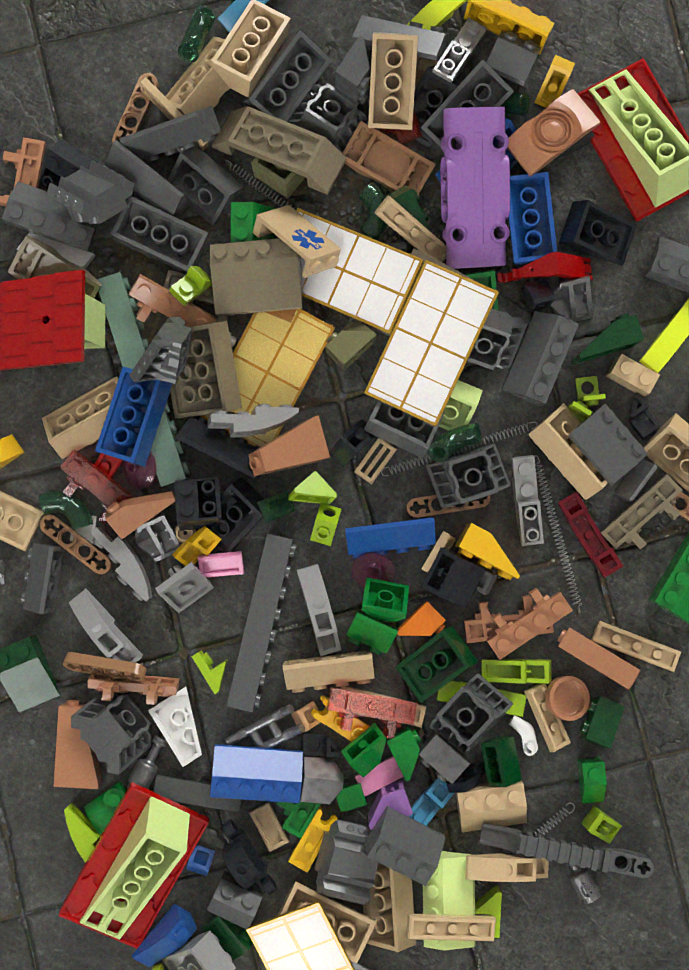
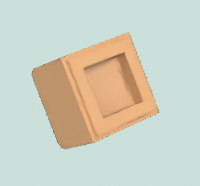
M314 701L291 714L296 725H304V732L309 731L320 723L311 715L312 709L319 711Z

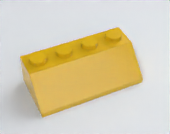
M468 0L464 15L465 20L470 18L485 26L488 31L500 35L502 30L505 32L512 31L518 35V38L536 42L537 46L541 47L539 55L554 26V23L546 16H538L532 13L530 9L523 6L519 7L510 0Z

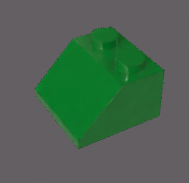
M231 202V243L276 239L274 233L259 238L253 234L257 214L276 208L254 202Z
M356 610L346 636L350 637L348 641L358 646L364 643L370 646L368 650L380 655L381 652L387 654L398 630L396 627L380 620L372 619L367 614Z

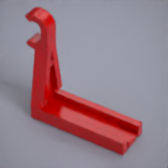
M553 252L519 269H512V272L497 273L498 282L507 283L523 278L553 276L568 279L589 276L590 280H593L592 275H587L592 273L591 265L588 264L591 263V259Z

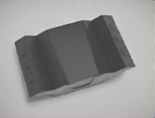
M328 83L325 86L314 84L287 121L326 137L341 153L345 150L360 121L368 124L365 114L357 109L359 103Z
M92 160L89 170L80 166V170L65 178L61 176L58 186L50 183L46 195L65 205L72 221L100 224L128 208L125 199L132 196L135 184L125 179L123 175L117 174L116 171L109 170L107 166L100 165Z
M491 308L467 361L494 370L495 367L501 369L510 368L527 323L521 317H512L507 312Z
M180 316L169 317L129 375L134 382L160 380L173 384L177 382L186 366L192 328L184 326L186 322Z
M495 443L426 465L441 508L459 503H467L511 486Z
M476 674L438 712L437 717L431 722L429 728L465 757L483 739L485 734L500 721L502 716L510 710L513 703L480 674Z
M101 692L71 716V728L80 730V740H84L92 748L98 757V761L107 763L108 773L119 775L151 747V734L148 731L151 723L128 694L119 696L117 692H114L111 701L102 700Z
M336 820L330 826L329 831H324L315 865V870L318 872L316 880L318 894L360 904H366L371 900L369 889L375 885L374 880L378 862L367 857L364 842L372 829L370 830L367 826Z

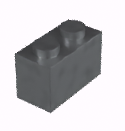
M435 732L420 747L419 760L427 768L431 765L437 770L435 774L443 782L448 780L453 784L469 765L465 757Z

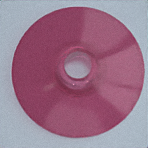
M151 451L145 467L123 461L125 478L134 488H146L155 478L156 462Z
M367 553L359 556L354 561L352 575L354 580L362 587H365L366 577L393 582L395 567L387 557L377 553Z

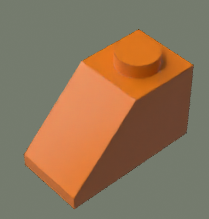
M425 601L397 628V634L399 636H431L433 633L437 635L445 627L443 623L446 620L428 601Z

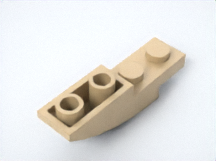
M524 854L466 855L465 879L494 882L536 881L537 878H548L549 861L545 858L537 859L531 855L530 857L524 856Z

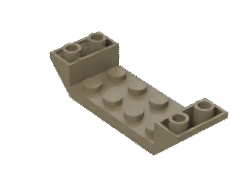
M248 106L231 111L221 128V132H219L212 144V148L232 155L234 150L237 149L307 178L309 188L327 195L347 160L346 156L326 137Z

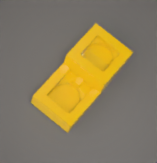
M204 526L183 542L172 555L185 566L191 562L195 564L198 561V555L205 554L208 556L221 541V538Z

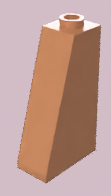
M319 416L303 421L249 454V464L254 476L312 464L330 458Z
M570 627L568 631L563 630L557 640L560 642L559 648L627 690H630L640 673L638 668Z
M66 700V703H63L58 708L54 787L99 789L103 785L98 757L84 740H80V730L71 728V716L86 705L79 704V700Z

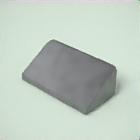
M642 459L628 472L615 490V494L626 502L633 501L655 472L657 465Z

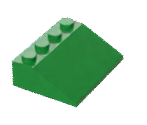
M689 532L648 599L689 624Z

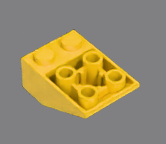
M473 523L466 524L455 547L459 548L458 553L470 559L472 557L477 558V563L487 569H492V567L497 569L496 574L505 579H518L520 575L493 535Z

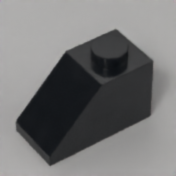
M539 277L530 278L522 286L527 313L549 308L556 300L547 279L539 280Z
M363 419L345 433L329 450V454L342 467L346 466L375 437L364 431L367 423Z

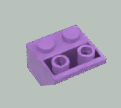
M402 779L392 782L379 790L368 813L370 830L373 829L387 806L408 817L413 814Z

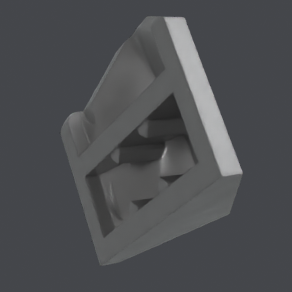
M585 276L559 282L553 291L556 300L550 305L556 315L574 322L593 318L590 277Z
M164 513L148 520L137 528L134 540L139 549L152 557L156 562L171 556L181 545L176 537L173 524Z
M303 757L300 802L330 804L343 789L344 775L334 759Z

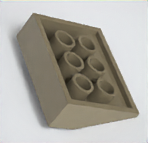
M280 238L210 245V269L216 316L302 309L301 256Z
M227 321L190 327L192 331L186 366L177 382L172 384L170 390L175 418L214 414L215 411L229 412L241 409L242 404Z

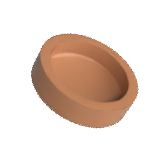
M560 676L548 685L545 693V702L549 712L554 717L560 720L573 721L581 718L586 713L590 703V695L586 685L580 679L573 676Z

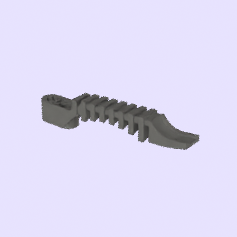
M489 823L482 824L479 844L506 849L528 857L530 855L535 856L537 859L545 858L551 862L555 860L561 864L579 865L580 868L588 867L594 871L600 869L605 873L612 871L639 878H648L654 871V865L645 854L620 848L599 849L594 845H591V848H589L586 844L582 843L581 846H578L575 842L571 841L570 844L561 839L558 842L553 837L545 839L541 834H537V837H534L530 831L522 834L519 829ZM617 857H625L622 865H615ZM644 862L646 866H642L640 870L638 868V865H642V863Z

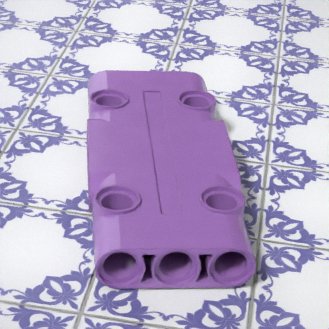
M505 107L443 109L444 137L441 140V149L445 153V157L441 159L440 176L441 216L443 222L446 223L442 234L446 242V265L453 269L505 266L506 240L509 237V228L506 225V220L510 214V164L508 156L505 155V149L508 147L509 140L505 134ZM494 137L498 141V145L496 148L493 146ZM452 138H454L457 142V146L455 149H453L451 146ZM497 227L499 233L498 236L495 238L493 232L494 229ZM455 229L458 231V237L456 240H454L452 236L453 231Z

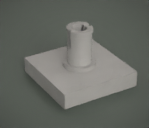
M191 562L184 568H181L180 565L173 566L176 571L175 573L170 568L168 573L171 577L155 589L169 605L180 613L212 590L214 586Z

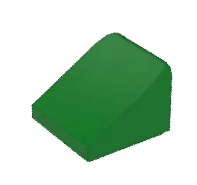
M361 783L343 786V789L336 796L341 812L367 804Z

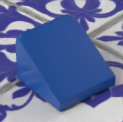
M196 845L186 869L207 876L215 851Z

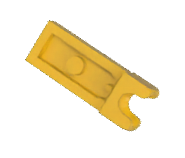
M324 695L320 699L325 705V709L323 711L311 710V715L316 720L327 725L351 742L370 727Z
M321 806L288 859L289 863L305 872L309 871L319 853L324 831H329L330 826L338 819L333 814L327 821L322 820Z

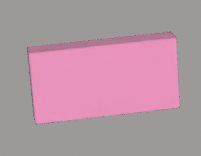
M242 551L209 554L208 556L198 555L199 570L207 578L244 574Z
M394 756L380 762L365 777H362L359 773L355 775L357 782L361 783L364 796L404 777Z

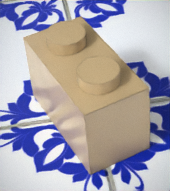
M620 354L613 361L605 377L634 393L638 392L640 396L644 397L651 393L660 375L629 357Z

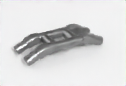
M289 704L227 737L225 741L227 745H233L250 735L255 747L273 748L303 733L305 727L303 724H299L283 732L280 730L276 721L294 712V707ZM268 725L274 737L263 742L258 730Z

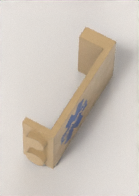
M290 205L257 214L253 234L259 238L274 233L305 259L306 263L302 273L304 278L336 267L341 248Z

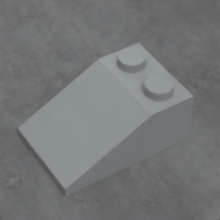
M211 931L197 935L187 941L181 948L162 959L169 970L236 969L232 963L231 956L222 949L218 938Z

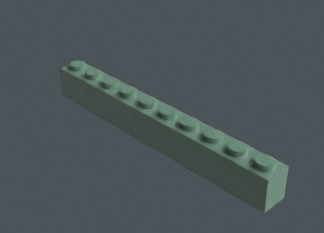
M118 272L97 279L102 284L99 294L102 303L105 304V313L122 366L134 369L150 344L148 339H144L142 331L145 330L143 322L136 319L135 311L138 310L135 298H131L129 295V290H131L128 277L124 278ZM168 401L166 402L150 451L160 485L163 488L175 485V481L189 480L188 474H191L188 463L183 462L181 454L184 453L180 441H176L174 435L177 433L176 425L173 420L170 421L168 413L171 412Z

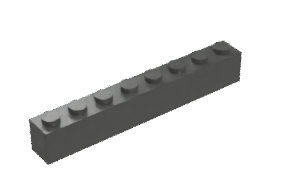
M267 534L226 707L253 712L254 707L259 708L261 694H258L260 685L264 686L267 674L263 672L264 664L269 665L271 651H268L270 642L274 643L277 630H273L275 621L279 622L281 614L278 604L279 600H284L287 587H283L285 578L289 579L291 566L288 565L289 557L294 558L296 550L293 539Z

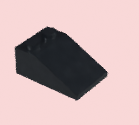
M434 66L426 69L415 88L412 130L401 129L428 148H431L434 141L421 129L422 125L460 85L455 80L451 83L433 73Z
M590 200L572 202L559 243L575 251L623 266L637 225Z
M243 477L233 482L220 496L222 520L207 526L209 530L221 538V541L215 546L220 553L231 552L273 508Z

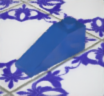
M174 904L131 955L132 958L150 967L181 948L197 930L191 913Z

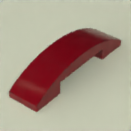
M577 491L558 502L564 517L581 546L604 578L624 567L613 548L609 547L588 513V508Z

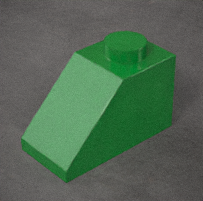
M373 723L341 752L350 766L362 777H365L380 764L387 738L377 724Z
M408 726L386 737V742L406 782L411 779L420 752L418 743L421 742L416 730L411 731Z
M599 757L577 759L581 803L604 802L607 786L605 762Z

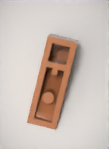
M173 491L125 499L120 503L115 502L106 509L105 520L118 536L123 539L176 501Z

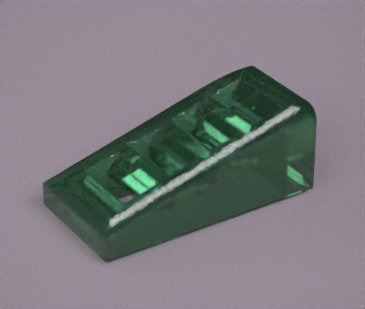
M287 491L257 502L266 523L296 511L292 501L288 500L289 494Z

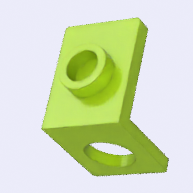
M597 376L575 379L578 401L585 403L589 407L599 405V402L606 398L605 394L599 395ZM584 382H590L593 385L592 393H583L581 385Z
M573 401L567 406L580 422H583L585 418L593 413L588 410L589 407L580 401Z
M320 504L310 538L311 541L331 546L341 508ZM323 511H332L335 516H326Z

